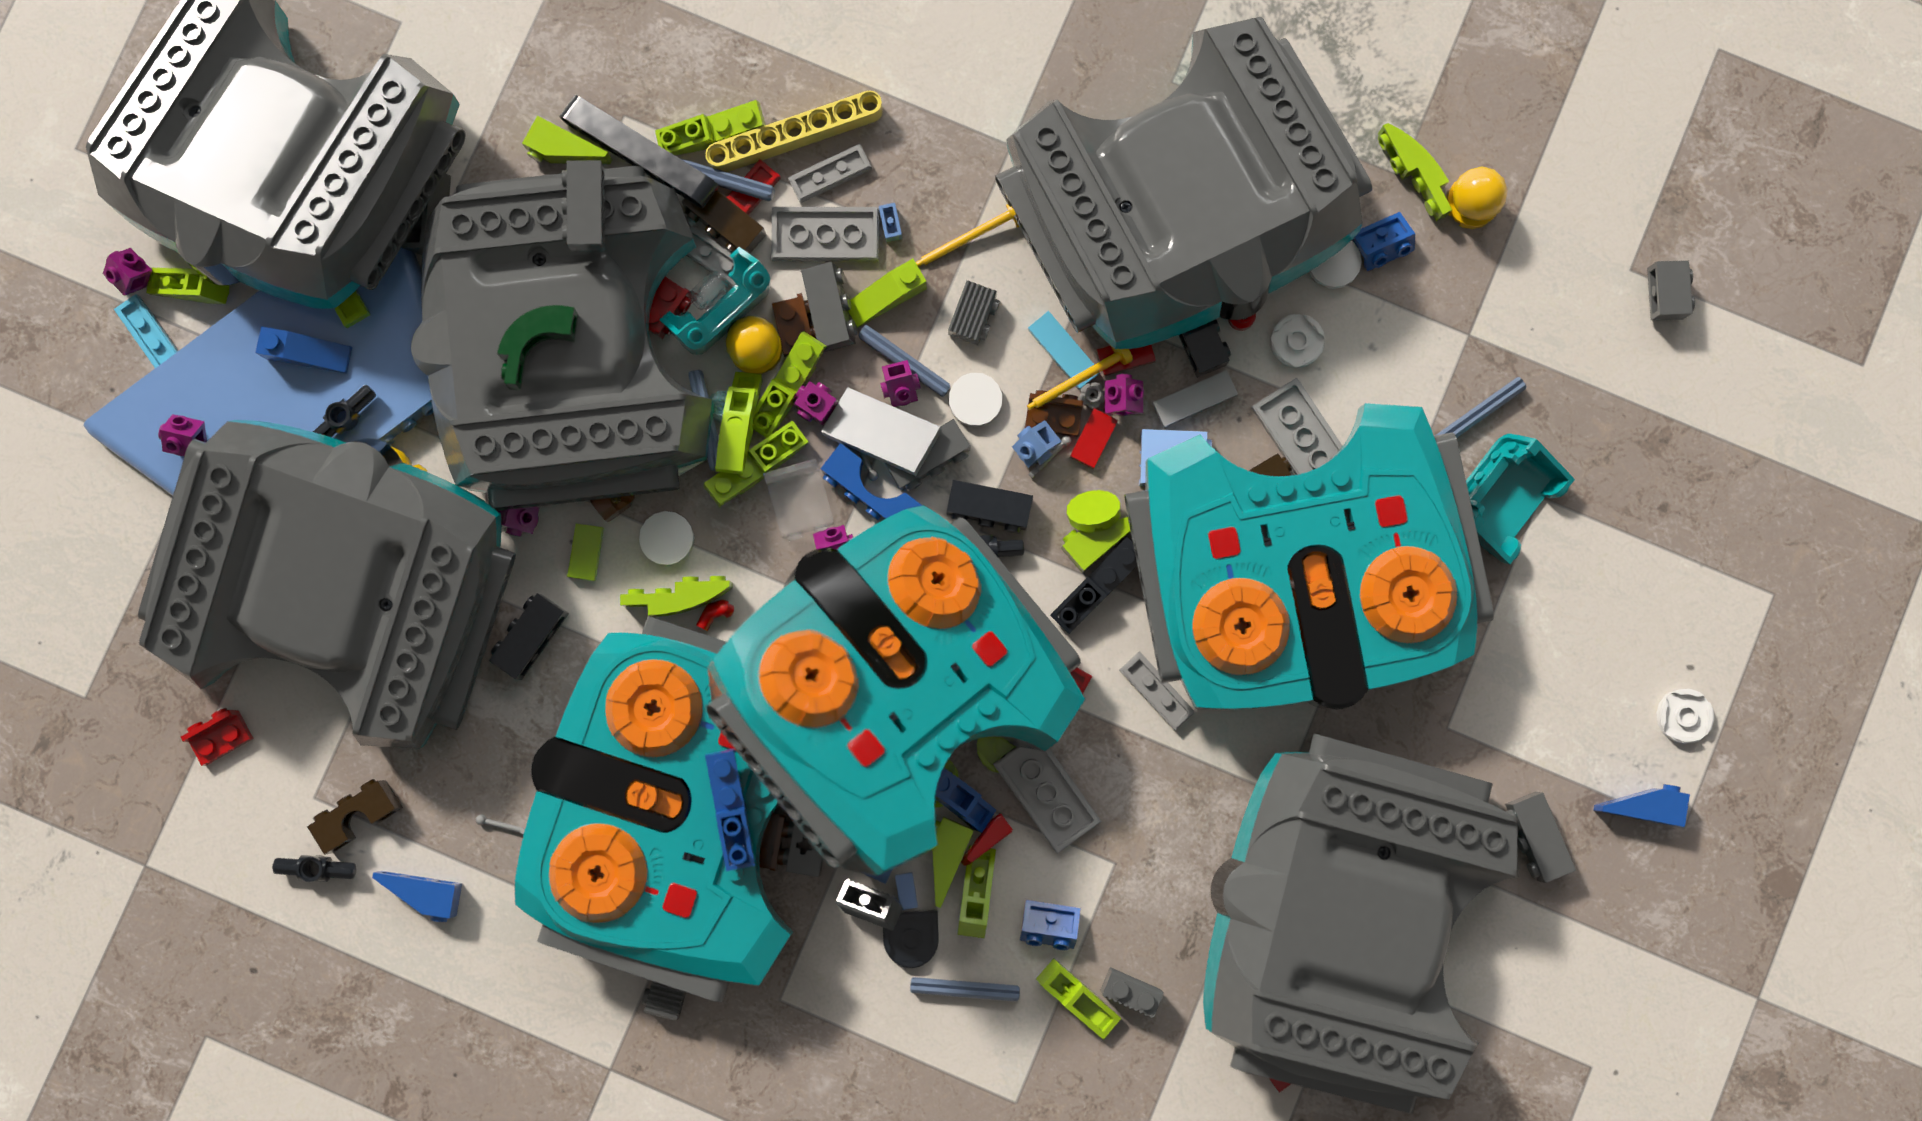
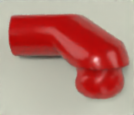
M727 600L709 603L703 610L696 626L708 631L716 617H731L735 610L734 606L729 604Z

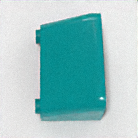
M740 247L730 255L734 267L728 276L736 285L698 320L688 311L683 316H677L668 311L659 319L691 354L700 355L709 350L728 332L729 328L737 320L745 317L769 293L770 274L758 259Z
M1516 434L1501 436L1466 480L1479 545L1499 561L1509 565L1519 556L1521 550V543L1514 537L1545 497L1559 498L1564 496L1575 480L1537 439Z

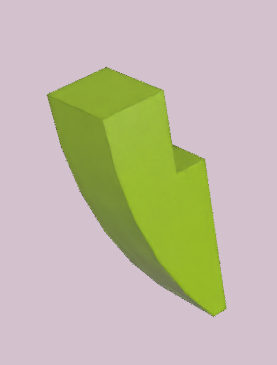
M1055 958L1051 960L1036 978L1044 989L1103 1040L1122 1019Z

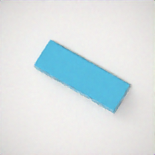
M133 295L114 309L154 368L178 352V349L139 295Z
M1049 311L1028 327V331L1069 379L1094 365ZM1100 373L1080 383L1076 387L1080 390L1085 384L1089 383Z

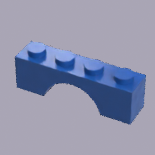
M841 443L820 468L822 473L825 474L823 479L834 488L839 485L845 489L844 495L855 504L860 501L868 508L865 511L877 521L880 518L886 519L905 509L922 506L907 493L885 499L876 497L868 492L861 480L862 459Z

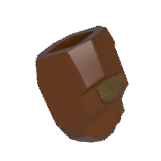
M635 495L589 501L606 522H610L632 505Z

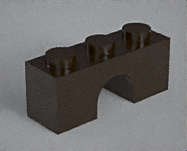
M372 779L360 787L361 792L355 796L349 794L337 801L338 807L329 812L326 809L313 817L315 822L307 826L324 855L332 854L356 839L350 827L351 818L356 812L364 813L371 824L382 822L403 808L386 780L376 781Z

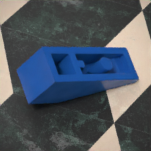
M261 326L255 353L271 361L347 374L352 347L290 331Z
M1663 784V789L1652 788L1594 805V811L1685 827L1690 794L1680 792L1681 787Z
M387 871L373 872L372 878L419 913L431 916V921L447 922V918L450 919L457 916L462 883Z

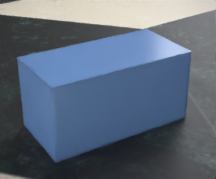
M895 203L879 206L886 242L902 239Z
M913 872L895 875L899 903L902 905L903 910L917 908L918 902Z

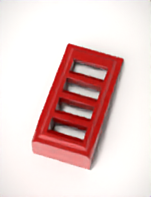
M1001 813L991 819L984 831L961 860L963 866L971 864L1012 833L1013 829Z

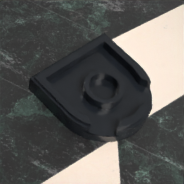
M938 910L901 912L893 930L883 927L884 948L892 961L901 967L917 968L932 959L939 943Z

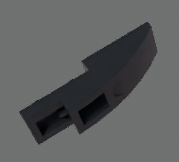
M1126 537L1050 614L1068 634L1137 566L1133 541Z

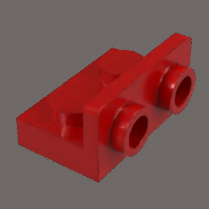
M665 276L652 302L649 318L650 332L662 340L666 334L668 336L672 334L659 319L668 311L677 316L681 312L685 314L693 302L691 300L693 295L690 290L682 288Z
M220 709L211 715V720L204 724L203 722H198L187 728L188 733L180 737L183 742H189L201 766L212 763L254 739L239 710Z

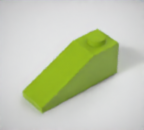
M539 116L536 117L522 142L528 151L527 155L538 162L545 160L554 164H567L566 161L601 160L602 164L610 165L612 162V158L607 151Z
M911 259L891 270L850 300L852 309L848 310L857 328L926 290L927 281L914 259Z
M151 267L152 272L146 294L208 304H226L231 281L229 277L207 269Z
M1128 517L1119 519L1117 523L1108 529L1102 530V527L1095 528L1096 532H1077L1073 529L1062 539L1065 544L1062 545L1061 549L1083 573L1131 532Z
M944 816L941 822L935 821L937 846L932 849L935 906L939 908L943 904L974 831Z
M989 849L966 866L957 935L985 939L996 849Z

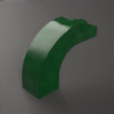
M548 305L535 308L521 315L508 327L500 341L497 354L502 360L507 361V363L502 365L501 379L504 380L505 385L509 389L521 391L525 361L534 346L551 339L575 341L578 313L574 307Z

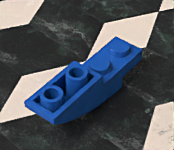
M734 749L705 754L726 871L755 866Z
M943 767L937 782L935 800L974 830L982 833L996 812V809L983 800L981 794Z

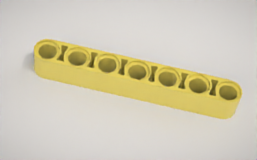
M865 91L721 140L707 148L705 153L707 162L711 168L730 172L756 163L759 159L765 160L876 122L883 113L881 97L874 91ZM871 102L877 105L872 111L863 108L865 104ZM843 111L852 113L848 119H841L838 116ZM817 120H825L827 122L822 128L813 126ZM793 128L801 130V133L796 137L788 135L789 131ZM767 137L776 138L775 143L769 146L763 144V141ZM744 145L751 147L750 151L746 154L738 153L739 148ZM718 154L726 156L720 163L713 162V158Z

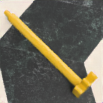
M1007 204L1008 211L922 256V259L916 262L917 266L927 265L1013 219L1016 227L1019 228L1014 217L1016 214L1013 207H1009Z
M1112 347L1115 352L1114 354L1032 400V403L1027 405L1028 410L1044 405L1119 361L1123 365L1130 363L1133 360L1130 350L1114 349Z

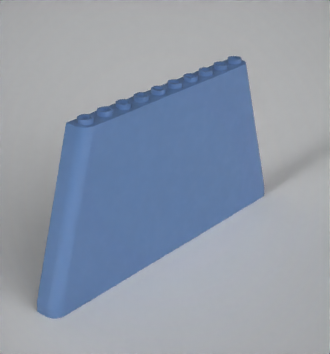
M400 248L376 288L370 290L361 285L357 288L371 315L349 328L344 327L334 308H312L258 291L90 416L84 422L85 429L93 438L172 496L184 456L163 452L161 440L158 437L160 426L165 424L172 414L204 421L207 441L227 421L231 420L271 422L313 432L325 421L323 416L330 404L339 402L343 398L348 400L362 386L368 385L375 391L376 397L359 412L361 417L358 419L357 425L352 430L344 431L341 435L336 433L332 438L346 443L361 442L373 448L392 445L395 441L394 437L402 431L406 433L417 425L416 421L422 416H429L434 413L428 376L418 368L411 352L413 335L422 323V270L415 252ZM261 326L351 346L352 351L347 374L271 361L255 353ZM345 410L338 414V423L345 420L347 415Z

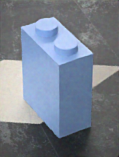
M1142 429L1140 432L1142 440L1139 486H1145V465L1148 458L1199 434L1212 447V440L1207 439V432Z

